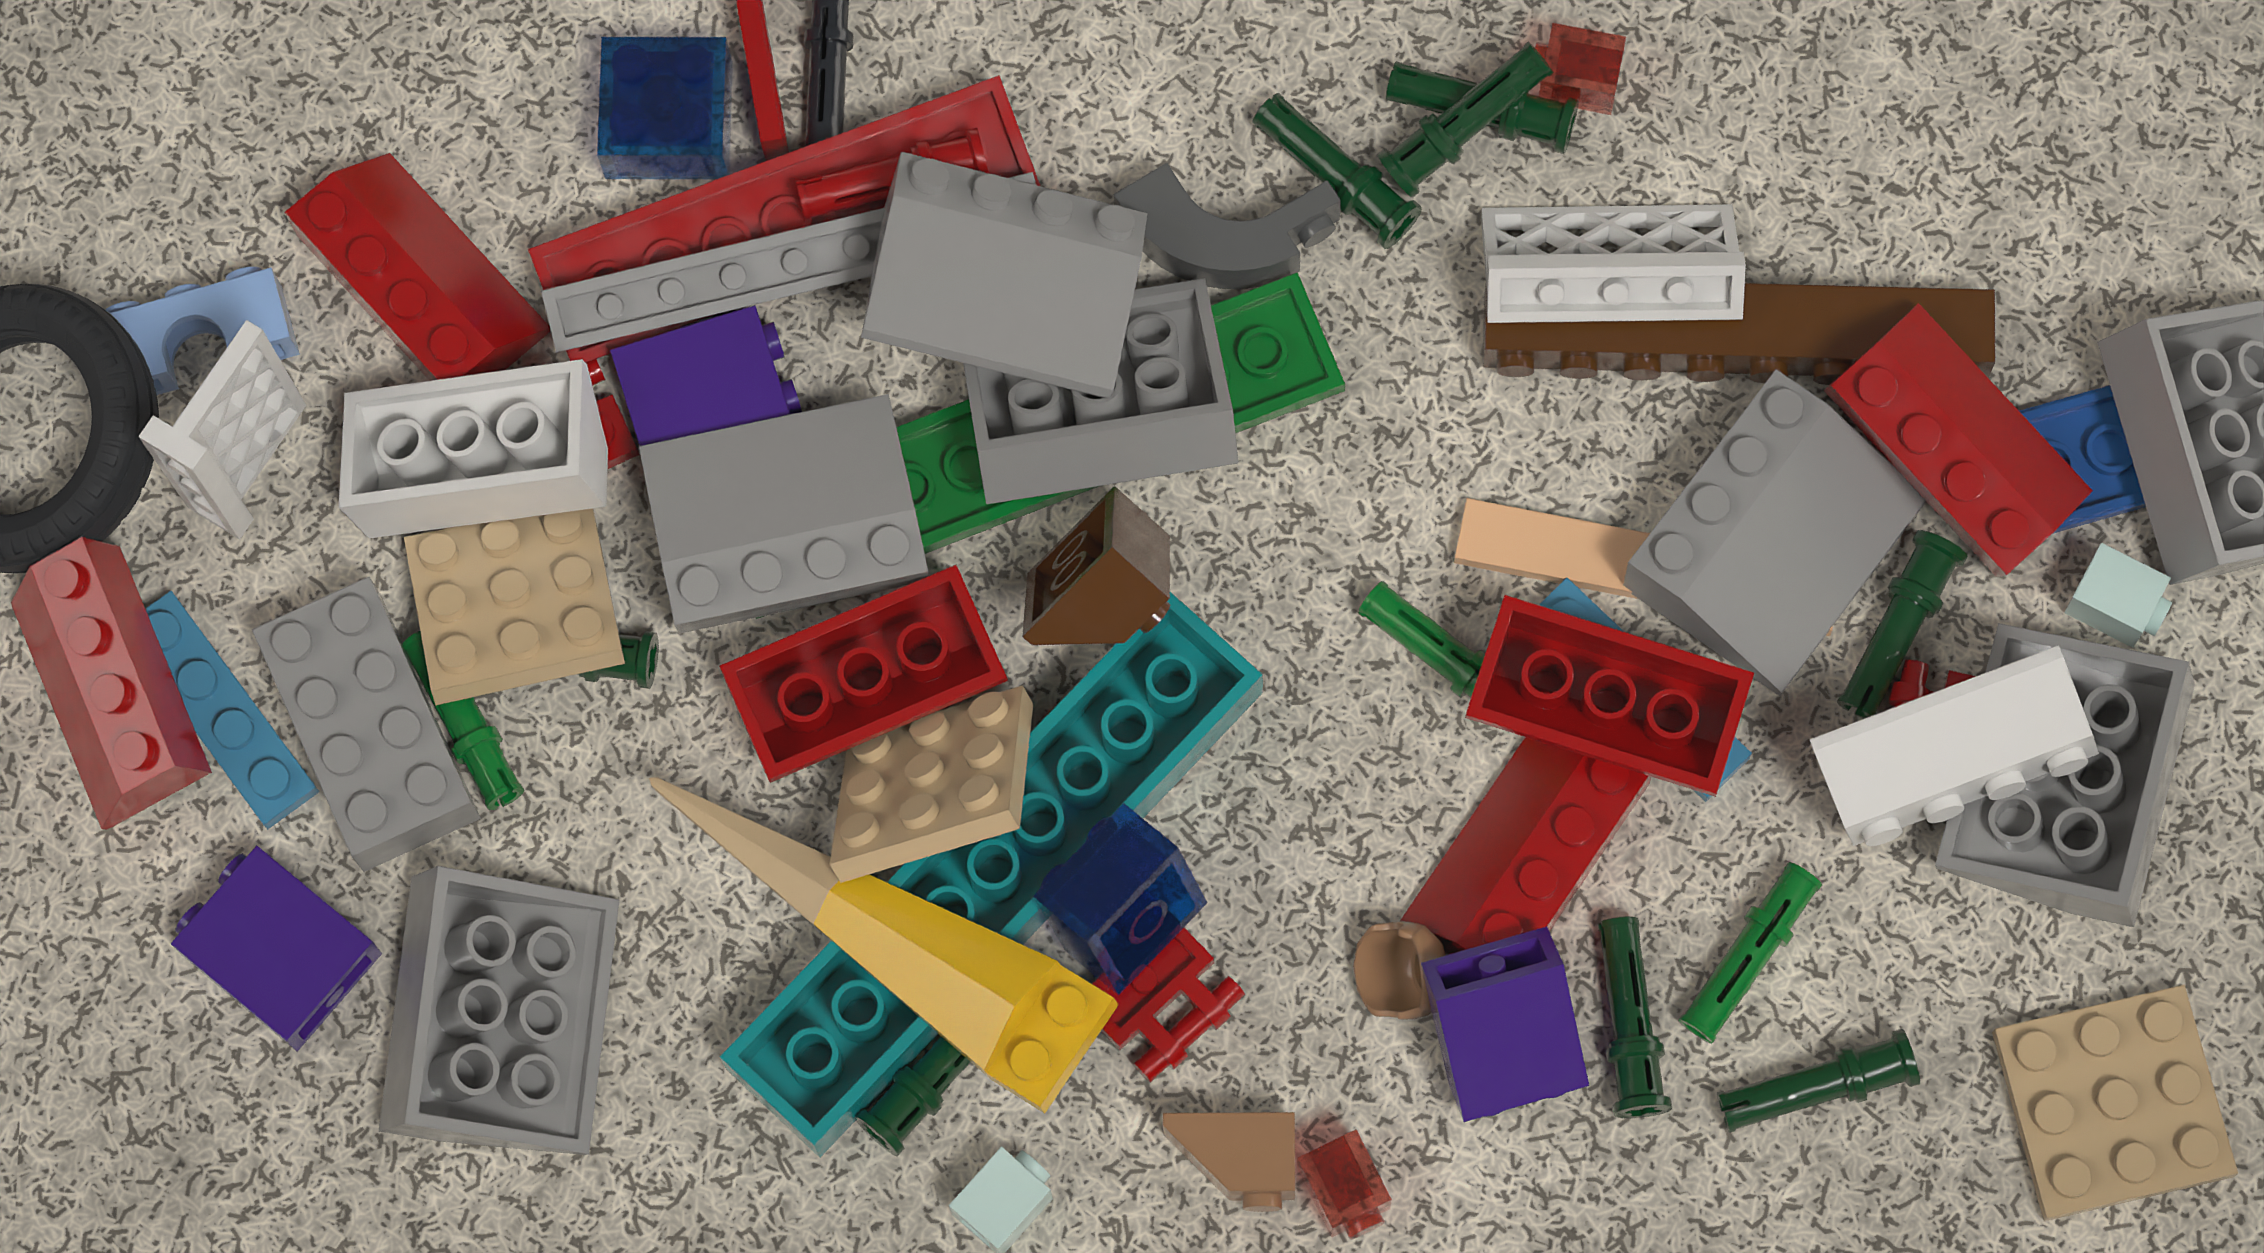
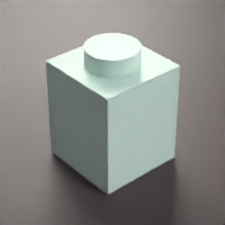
M2101 543L2064 613L2133 648L2143 631L2155 636L2172 605L2171 601L2161 597L2171 577Z
M1001 1146L949 1204L952 1215L995 1253H1005L1052 1201L1051 1189L1044 1184L1051 1176L1036 1160L1023 1150L1014 1158Z

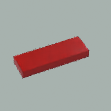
M736 0L760 141L765 161L789 153L764 5L763 0Z

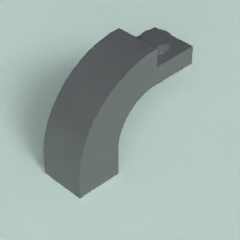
M1168 163L1114 194V205L1147 213L1142 251L1148 258L1186 281L1205 278L1207 287L1239 290L1257 288L1300 272V251L1296 246L1300 243L1305 248L1317 245L1335 231L1336 226L1334 223L1340 220L1341 200L1328 181L1323 182L1267 216L1247 221L1226 220L1203 210L1187 194Z

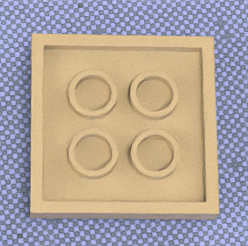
M594 509L444 528L404 537L430 688L435 705L625 664Z
M1023 685L1002 692L983 694L973 701L934 712L846 750L829 863L840 883L1020 829L1033 703Z
M2185 984L1995 1028L1992 1032L2044 1222L2233 1178L2238 1174Z

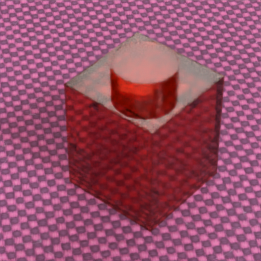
M1552 23L1549 43L1536 42L1535 45L1536 50L1554 72L1550 77L1547 76L1541 81L1539 96L1564 103L1568 98L1579 100L1578 109L1611 115L1626 36Z
M1357 1129L1297 1158V1169L1331 1237L1346 1231L1349 1239L1352 1240L1375 1230L1385 1223L1381 1213L1390 1209L1392 1199Z

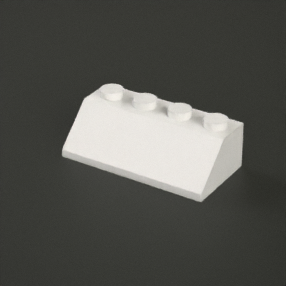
M583 359L344 393L339 509L368 538L606 507L608 447L588 367Z
M2059 645L1810 739L1844 828L1853 846L1863 842L1867 846L1885 844L1899 837L1903 833V827L1927 819L1929 823L1949 820L1963 812L1964 804L1986 796L1991 800L2013 796L2026 787V781L2047 773H2050L2053 777L2069 775L2085 767L2088 764L2087 758L2099 754L2094 736Z

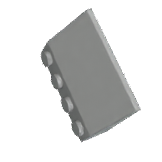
M901 152L885 203L861 338L1111 399L1142 257L1147 213Z
M1205 278L1135 289L1111 399L963 363L986 504L1239 463L1233 409Z
M2264 300L2149 318L2098 341L2097 343L2167 576L2171 577L2169 585L2214 577L2264 564Z
M1775 370L1629 560L1623 586L1632 591V595L1738 668L1754 672L1753 678L1781 696L1827 635L1830 628L1836 623L1924 506L1926 500L1901 473L1834 409L1778 370Z
M889 394L639 446L673 620L678 634L907 586L929 576Z
M1998 623L1985 673L2059 645L2094 736L2099 754L2087 758L2088 764L2085 767L2069 775L2053 777L2050 773L2028 780L2026 781V787L2013 796L1999 800H1991L1986 796L1964 804L1963 812L1946 822L1935 864L1936 869L2070 914L2134 927L2195 686L2189 661Z
M436 866L412 876L378 1132L439 1142L579 1155L589 1154L619 899L442 866Z

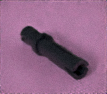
M812 0L811 28L807 29L804 33V46L810 50L805 147L843 133L847 52L853 49L854 41L853 33L848 30L849 0Z

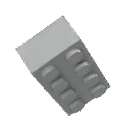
M370 576L252 629L349 852L363 872L481 819L413 665L402 646V641L383 598Z

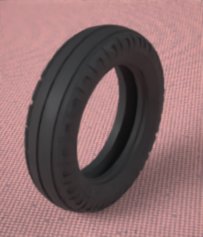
M12 284L0 286V353L10 348L30 343L52 344L62 350L77 366L88 389L92 415L90 436L84 456L77 470L56 495L33 509L15 514L0 515V573H27L31 565L81 537L100 542L104 541L115 531L136 504L141 495L142 488L146 485L154 462L152 455L139 438V435L154 415L159 418L158 399L154 381L141 350L127 330L105 309L79 294L49 285Z

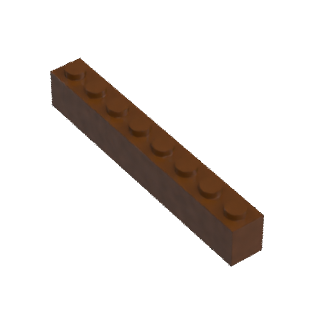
M1745 283L1743 319L1488 323L1487 286L1485 284L1483 367L1496 368V372L1499 375L1506 377L1530 376L1534 373V369H1560L1561 376L1572 379L1595 377L1598 374V370L1623 371L1625 378L1641 381L1657 379L1661 376V372L1686 373V377L1689 380L1697 382L1719 381L1725 377V374H1750V380L1763 384L1767 382L1775 370H1778L1787 377L1788 375L1813 376L1814 382L1830 385L1919 303L1989 378L1995 364V289Z

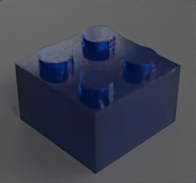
M601 37L597 156L605 179H719L730 174L733 61L726 37Z
M1124 803L1110 817L1101 819L1093 826L1086 838V842L1066 863H1061L1048 872L1042 881L1040 889L1033 896L1064 950L1118 996L1208 903L1179 848Z

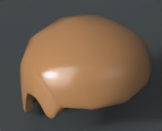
M1414 922L1378 923L1370 926L1358 941L1353 965L1356 987L1367 1010L1372 1015L1408 1020L1425 1017L1432 1013L1421 963L1446 956L1444 944L1426 926Z

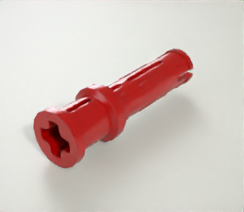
M978 128L969 129L966 137L929 145L925 140L916 142V146L911 147V153H909L989 173ZM900 155L821 176L795 180L805 219L843 208L846 209L887 199Z

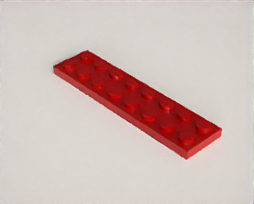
M1000 75L540 244L528 249L541 286L543 290L882 209L885 208L887 199L846 209L843 208L805 219L795 180L821 176L862 164L899 156L901 152L911 153V147L916 146V142L925 140L929 145L966 137L967 131L973 128H978L989 174L1010 178L1033 172L1036 185L1040 186ZM714 315L566 350L570 361L583 359L586 363L611 354L610 350L667 333Z

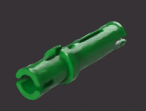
M1379 582L1361 604L1358 614L1366 617L1404 646L1406 650L1451 682L1450 690L1458 697L1462 698L1468 695L1471 698L1485 652L1483 650H1479L1476 653L1439 626L1433 619L1426 616L1389 588L1386 582Z
M421 631L416 632L402 643V646L451 736L455 747L451 749L457 763L466 765L488 810L498 809V799L502 807L507 806L524 793V788L517 780L499 746L503 738L495 726L488 725L474 697L435 705L430 688Z
M1792 862L1787 863L1784 867V872L1759 907L1751 906L1744 916V920L1747 922L1746 926L1720 963L1715 967L1688 1010L1679 1018L1678 1021L1682 1026L1703 1041L1712 1044L1716 1040V1035L1742 998L1748 993L1752 984L1779 945L1787 947L1794 936L1790 929L1814 894L1822 887V883L1801 866ZM1783 904L1784 908L1777 916L1773 924L1769 927L1764 937L1756 947V941L1761 936L1765 928H1767V926L1770 924V922L1774 918V915ZM1745 959V964L1743 965L1739 973L1736 975L1730 986L1727 988L1723 996L1717 1002V997L1722 992L1726 984L1729 982V980L1731 979L1735 971L1738 969L1742 961Z

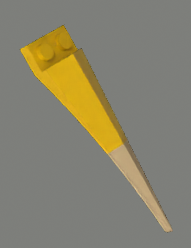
M658 777L649 778L651 786L655 791L812 923L987 1077L1044 1114L1118 1006V1003L1112 996L1063 967L1053 958L872 875H865L840 883L829 864L830 856Z

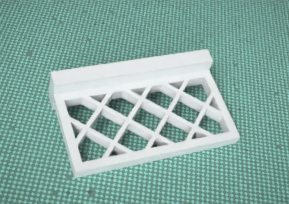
M1732 204L1482 208L1481 224L1487 286L1488 323L1743 319L1746 265L1744 252L1739 251ZM1696 227H1718L1706 235L1692 229ZM1647 228L1651 231L1641 236L1629 229ZM1585 229L1588 232L1578 237L1566 230ZM1501 230H1522L1525 233L1515 238ZM1672 240L1685 247L1675 252L1662 245ZM1610 241L1622 248L1611 253L1599 246ZM1547 242L1558 249L1548 254L1536 247Z
M246 320L174 425L170 426L153 415L139 435V438L186 506L240 539L254 520L242 502V498L306 407V404L264 331Z

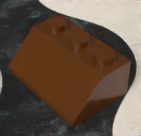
M1114 486L1027 573L1022 637L1031 645L1125 643L1138 629L1143 633L1152 630L1170 608V604L1167 602L1170 599V535Z

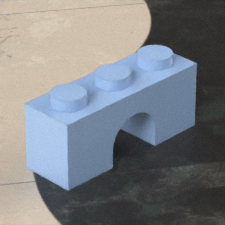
M244 267L230 272L226 275L225 281L204 287L198 284L180 285L168 290L164 295L165 298L144 304L136 301L120 302L105 309L119 321L138 345L150 369L157 395L179 389L174 372V358L183 342L192 336L209 333L225 339L226 346L228 347L246 320L264 331L280 360L300 355L283 289L272 268L262 270L259 267Z

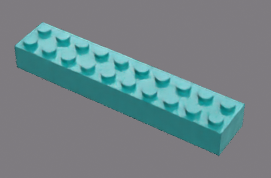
M1170 592V599L1167 601L1170 604V608L1162 620L1149 632L1143 633L1138 629L1125 643H1116L1030 733L1020 829L905 863L887 883L1024 945L1262 695L1263 674ZM830 941L721 1054L720 1059L726 1070L821 1158L856 1121L855 1117L861 1110H866L893 1082V1075L899 1069L903 1070L938 1033L834 942Z

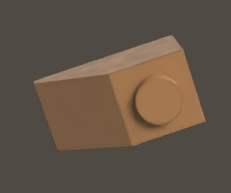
M1295 1112L1163 1113L1164 1136L1230 1201H1243V1210L1252 1212L1282 1210V1200H1295Z

